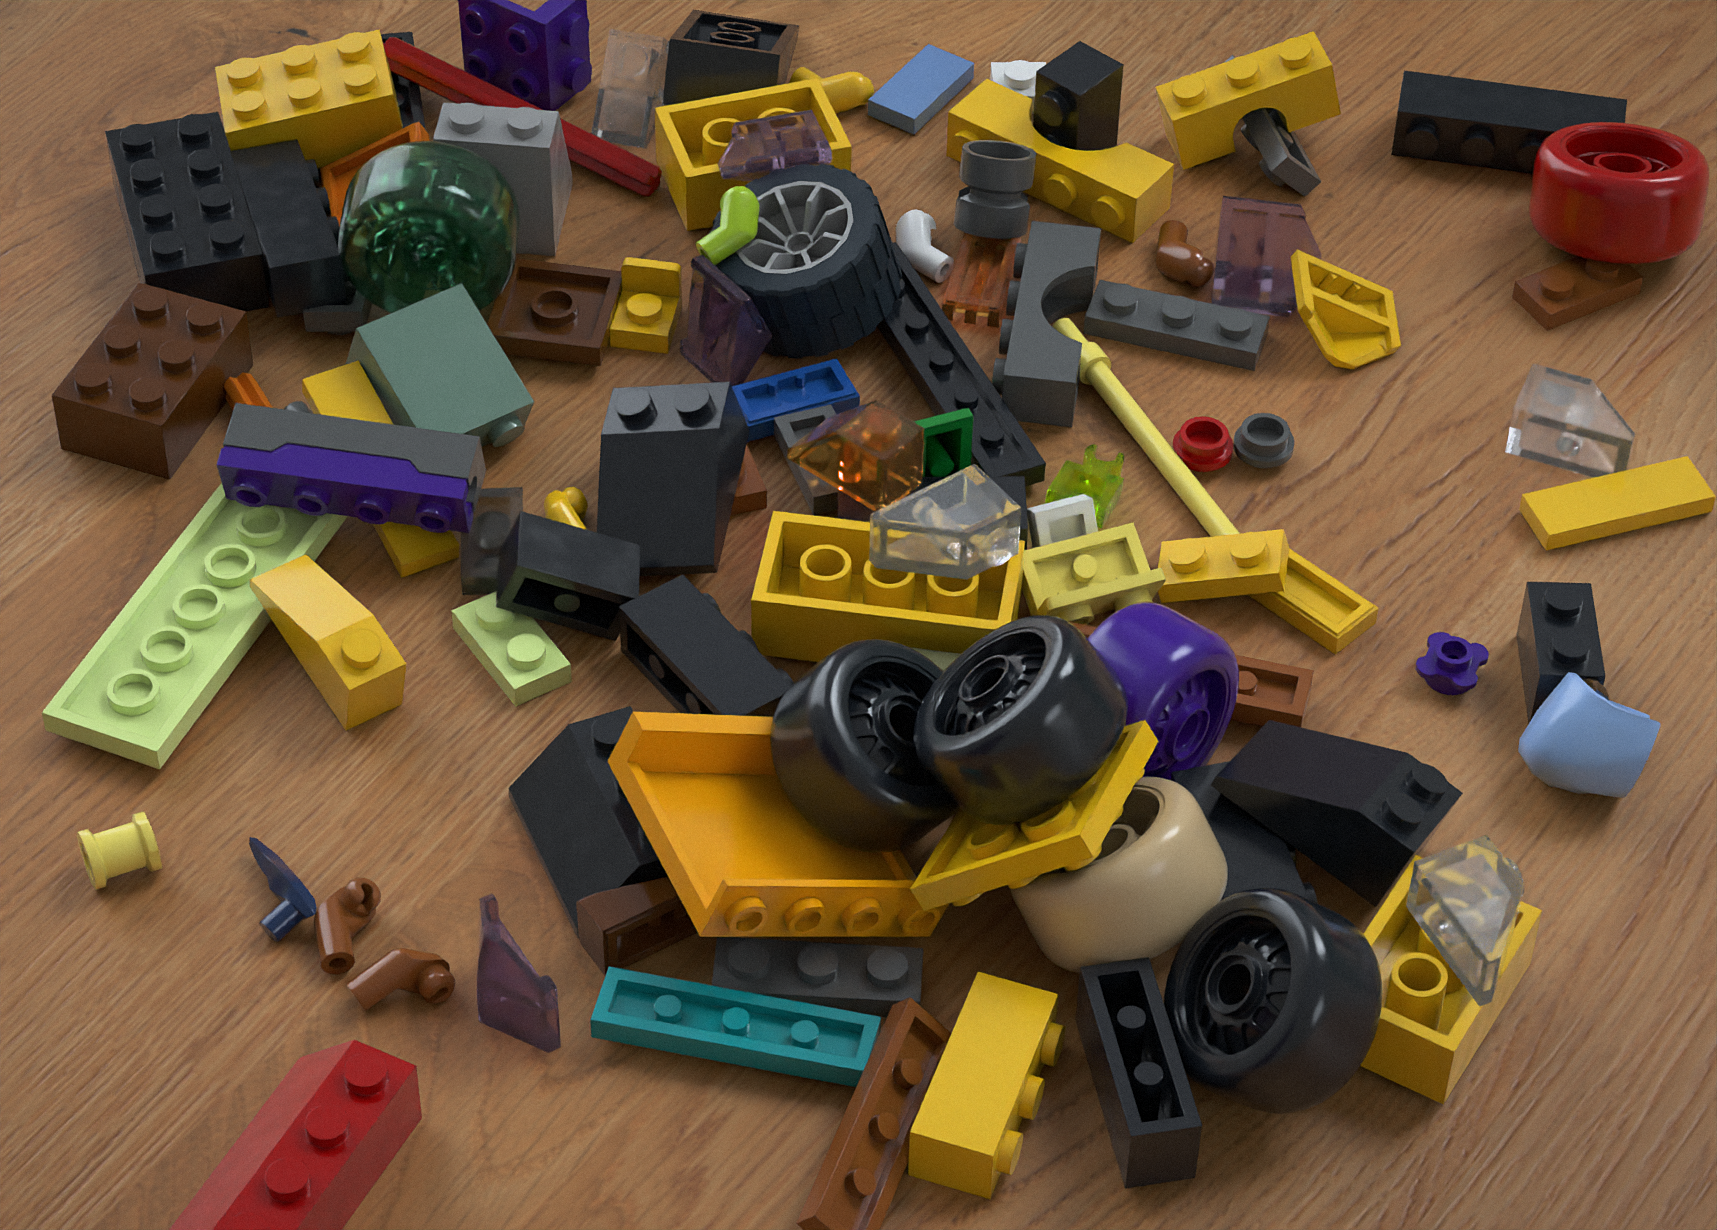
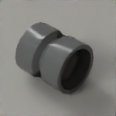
M976 140L964 143L962 146L959 178L968 187L959 190V195L956 199L954 226L965 233L987 238L1009 239L1026 235L1030 205L1027 203L1028 197L1022 192L1033 185L1037 153L1024 145L998 140Z

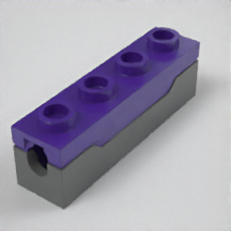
M235 403L223 442L224 448H221L216 464L226 499L235 500L245 506L262 507L264 505L294 508L312 516H321L326 513L351 516L370 524L393 522L415 525L433 533H444L448 530L464 533L470 532L474 517L473 512L476 510L486 473L480 436Z

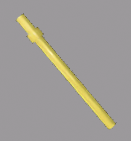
M1061 318L1056 321L1052 326L1054 329L1082 343L1079 379L1082 383L1092 385L1208 534L1211 537L1240 534L1110 370L1111 361L1100 346L1095 342H1088L1071 319Z

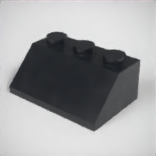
M631 706L568 724L508 788L509 798L578 939L576 901L602 891L668 877L607 762L632 712H634Z

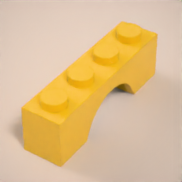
M985 79L948 111L946 156L961 163L962 146L964 143L976 140L1012 142L1031 148L1037 153L1032 187L1023 191L1024 193L1131 243H1134L1170 209L1174 172L1173 163L1127 142L1112 148L1096 151L1074 150L1054 144L1041 136L1031 123L1033 99L996 82Z

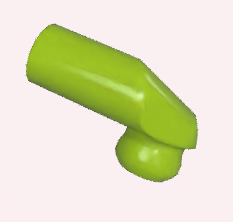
M744 186L730 188L722 195L720 200V227L695 243L701 257L710 267L715 266L756 237L760 205L756 195Z

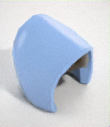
M1568 672L1536 711L1519 739L1518 752L1531 773L1550 787H1557L1578 794L1591 793L1624 798L1639 778L1650 755L1661 724L1656 720L1650 719V716L1646 713L1609 700L1606 688L1597 680L1591 678L1582 680L1576 673Z

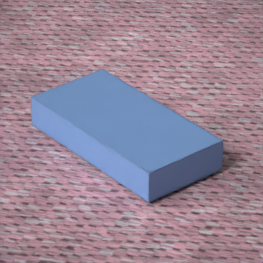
M928 44L868 99V115L906 132L915 134L974 78V63Z

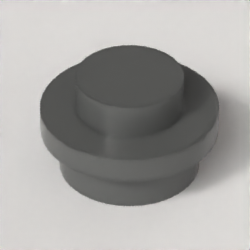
M1257 413L1247 417L1243 421L1242 426L1237 429L1234 435L1233 449L1235 454L1249 465L1257 468H1273L1286 463L1292 457L1295 441L1290 432L1289 425L1284 419L1270 413Z

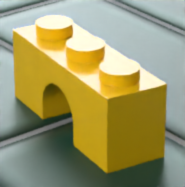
M1314 31L1155 87L1167 139L1183 170L1236 152L1233 141L1234 128L1243 116L1253 110L1266 107L1276 109L1288 133L1341 115L1333 66Z

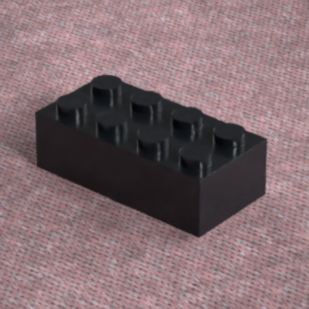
M219 112L190 114L178 119L149 124H132L125 128L105 131L113 185L140 283L246 312L268 308L262 251Z

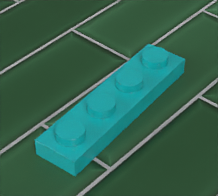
M610 966L608 967L590 1019L592 1038L852 1087L857 1086L881 1032L880 1016Z

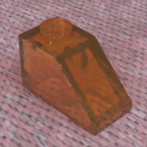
M874 400L827 418L787 449V459L882 516L922 484L924 428L881 402Z

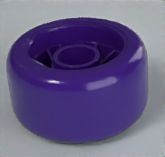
M1141 602L1118 610L1104 620L1092 632L1088 640L1116 671L1124 684L1128 699L1125 726L1146 720L1159 741L1144 767L1145 773L1143 777H1159L1171 780V772L1206 766L1226 732L1237 700L1239 669L1233 650L1217 633L1167 606L1158 603Z

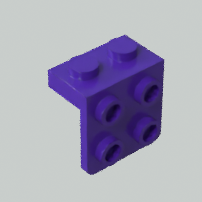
M458 0L463 63L466 72L547 111H556L575 94L584 90L591 82L590 23L587 15V0H548L535 11L509 0Z

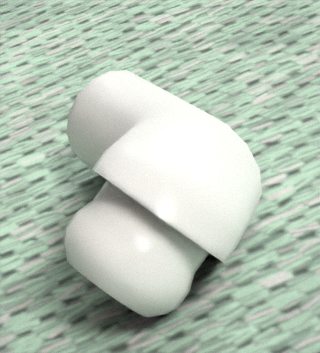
M910 210L902 215L896 224V243L915 270L941 283L951 274L954 260L952 257L931 246V229H936L933 217L921 210Z

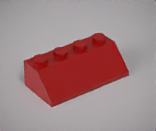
M355 1039L300 1057L169 1230H342L422 1119L417 1066Z

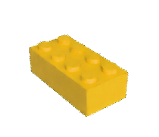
M773 511L751 599V637L762 655L819 662L829 653L845 644L867 639L889 640L908 647L961 654L988 633L1017 620L1022 595L1025 541Z

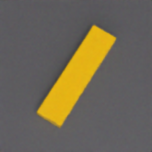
M359 360L302 379V393L314 414L393 424ZM393 522L373 524L401 578L459 558L460 545L450 530L444 533H433L415 525Z

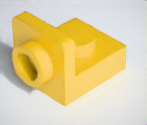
M626 257L621 267L622 292L610 326V347L668 354L682 310L681 266L673 262Z

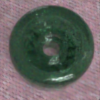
M415 141L392 146L367 160L357 170L348 185L343 202L338 235V249L341 254L343 269L351 284L361 295L365 296L372 304L389 313L396 312L461 283L480 311L491 304L502 293L511 279L516 263L520 229L518 201L504 175L487 159L466 148L436 141Z

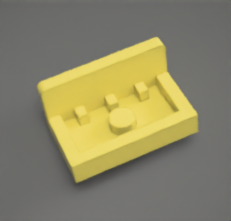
M1134 523L1024 550L1022 591L1031 616H1055L1069 622L1086 625L1094 620L1095 614L1114 609L1117 612L1127 606L1141 602L1153 603L1152 599L1166 581L1162 568L1150 570Z

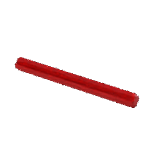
M389 37L383 43L390 72L453 103H474L482 106L508 108L530 107L536 110H543L397 37ZM560 118L570 161L643 197H650L659 188L662 170L659 166Z

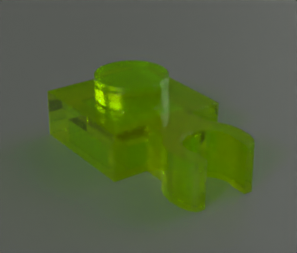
M1092 444L1085 449L1082 465L1066 460L1047 490L1045 504L1085 494L1093 498L1097 527L1102 529L1121 497L1124 478L1121 477L1124 454L1119 452L1115 460L1102 461L1096 458L1098 445Z

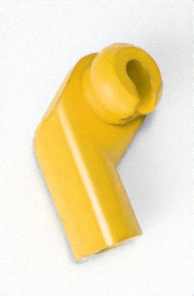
M800 67L792 74L789 83L818 78L835 113L866 105L868 99L874 94L872 81L858 72H845L822 78L809 69Z
M567 487L562 492L554 490L546 496L544 500L546 518L587 530L581 519L586 515L588 503L580 489Z

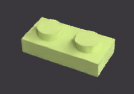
M497 591L451 610L453 629L515 707L572 682L570 662L534 618L497 608Z

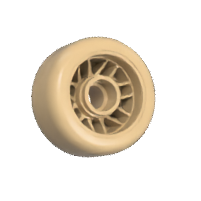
M1142 777L1133 786L1122 806L1124 809L1123 813L1113 822L1101 844L1102 850L1092 862L1073 871H1067L1064 867L1040 874L1035 880L1023 887L1010 888L1013 899L1037 945L1054 964L1065 970L1080 973V967L1146 957L1152 959L1183 941L1196 922L1221 901L1228 880V868L1224 853L1198 802L1182 785L1164 778Z

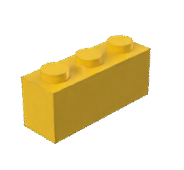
M977 972L910 1130L909 1176L991 1199L1000 1174H1013L1023 1143V1133L1017 1131L1023 1118L1034 1120L1045 1086V1079L1039 1077L1044 1064L1054 1067L1057 1064L1063 1047L1066 1026L1056 1023L1058 994Z

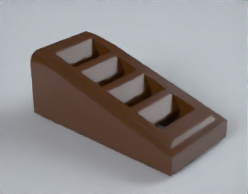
M669 877L602 891L576 901L580 943L605 976L609 966L623 969L697 933Z

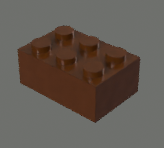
M138 283L52 394L61 449L170 480L227 402L225 399L227 392L223 387L226 379L229 377L237 378L242 372L248 373L253 366L246 311Z

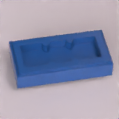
M837 358L732 386L750 431L747 442L774 435V417L830 404L837 417L860 411V395Z

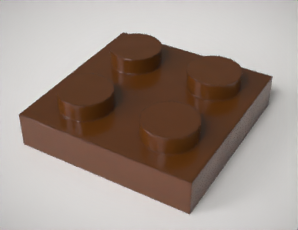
M510 258L487 325L507 355L601 366L610 339V326L622 292L621 271Z

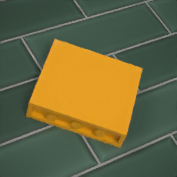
M632 712L607 762L700 937L931 936L949 903L926 911L922 909L910 890L917 878L901 850L870 853L844 847L812 827L791 803L781 786L772 760L770 733L773 717Z

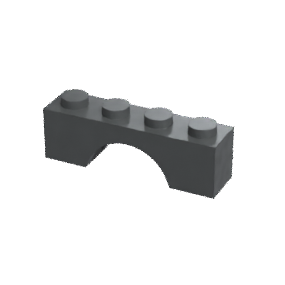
M1032 221L1028 244L1017 243L1013 278H1021V282L1010 280L1006 315L1014 316V320L1003 319L999 342V354L1007 355V358L995 359L992 377L993 386L999 395H1002L1003 401L1017 421L1064 427L1073 426L1079 389L1082 343L1061 334L1050 324L1066 315L1087 311L1095 291L1101 228Z

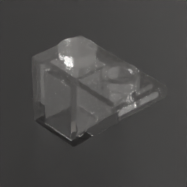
M614 29L609 30L592 134L612 144L647 149L655 131V108L666 106L662 105L669 49L668 40L664 37Z

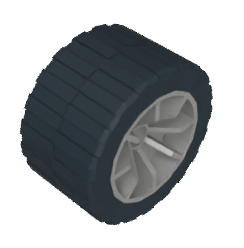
M800 164L794 165L791 168H780L746 184L745 187L756 195L760 205L756 237L712 267L739 333H743L747 342L754 347L763 349L765 353L774 356L783 355L795 359L829 355L830 352L839 349L843 350L854 345V342L872 333L876 326L882 320H885L892 311V305L898 299L901 290L899 282L902 279V273L877 196H874L871 186L865 180L857 178L855 173L847 169L841 170L833 165ZM721 211L717 213L712 222L714 226L709 233L720 227Z

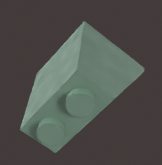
M462 283L356 328L346 364L359 360L394 425L480 436L481 447L490 443L494 447L504 446L524 432V426L534 400Z

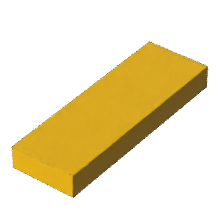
M1685 456L1522 494L1519 510L1547 551L1709 513L1713 510L1716 496L1689 457Z

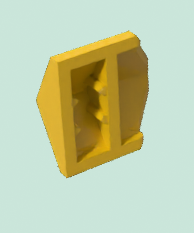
M1298 249L1293 253L1291 264L1298 313L1322 354L1335 367L1356 369L1391 355L1401 347L1392 290Z

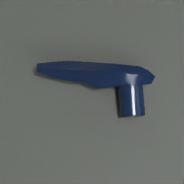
M250 837V848L257 864L267 876L269 889L281 901L259 924L271 939L279 942L302 920L315 915L316 902L300 879L277 854L257 838Z

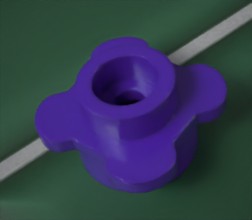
M1437 632L1428 637L1427 647L1429 649L1425 656L1417 659L1415 668L1417 673L1425 679L1426 683L1433 690L1446 695H1459L1477 685L1478 676L1476 672L1479 666L1485 665L1488 662L1489 653L1479 643L1470 644L1463 638L1451 636L1445 632Z

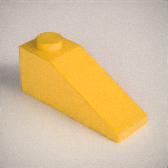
M305 554L250 579V588L345 731L402 705L407 663L375 616L308 555Z

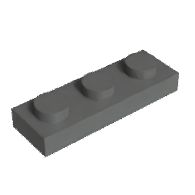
M1232 55L1225 62L1230 61L1236 57ZM1259 108L1242 117L1245 124L1241 127V132L1247 141L1262 154L1263 159L1259 162V166L1274 184L1282 187L1287 183L1303 196H1306L1321 183L1295 132L1288 133L1276 109Z
M1099 280L1085 314L1083 334L1255 371L1268 335L1270 316L1248 312L1240 308H1230L1197 301L1184 296H1174L1132 287L1128 284Z
M717 937L712 986L887 1018L892 1005L908 997H911L920 1005L923 948Z

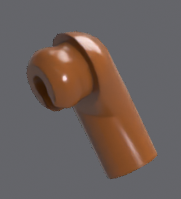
M1176 220L1166 221L1160 227L1155 258L1157 269L1164 276L1174 281H1187L1195 288L1204 286L1211 279L1214 272L1212 261L1203 257V252L1200 249L1187 244L1188 229L1182 222Z
M357 877L350 880L347 886L340 888L326 899L315 913L314 926L321 968L324 972L335 975L349 971L355 964L351 939L372 920L376 914V907L381 902L379 888L373 881L367 878Z
M396 948L350 980L346 985L362 1007L368 1011L396 989L419 993L424 996L425 1001L428 1003L443 1002L453 993L455 978L449 972V963L439 955L406 948Z

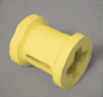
M143 811L133 814L132 822L95 834H92L88 829L77 832L83 862L95 890L106 887L107 879L139 868L146 867L151 872L162 869L158 845L150 822Z

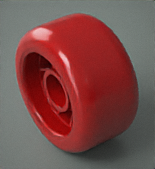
M1593 122L1559 129L1542 142L1536 154L1529 203V216L1532 226L1542 239L1550 245L1564 252L1591 260L1622 264H1642L1672 259L1690 249L1700 235L1709 187L1708 163L1702 152L1688 140L1670 132L1648 126L1617 122Z

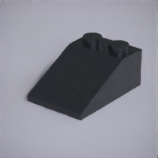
M693 10L669 40L662 105L679 104L786 84L798 38L799 25Z
M730 382L613 388L601 432L597 533L640 545L639 576L717 573L750 432Z
M1272 720L1267 721L1211 783L1213 788L1374 907H1377L1402 876L1414 856L1419 855L1463 794V792L1450 784L1438 769L1421 763L1407 752Z

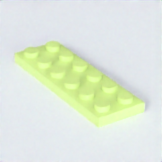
M221 483L43 710L42 716L45 730L161 769L271 620L250 588V579L305 554L315 561L348 516L329 513L321 516H312L294 508L264 505L262 507L245 506L235 500L226 499Z

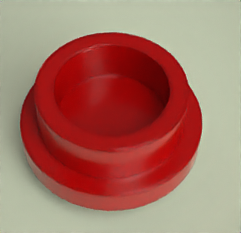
M1204 416L1187 420L1175 434L1172 446L1185 465L1197 472L1215 471L1226 466L1232 458L1234 447L1227 427L1217 419Z

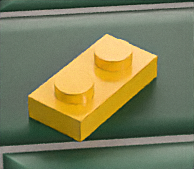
M1284 529L1161 542L1158 568H1162L1166 579L1158 591L1161 603L1284 591L1289 545Z

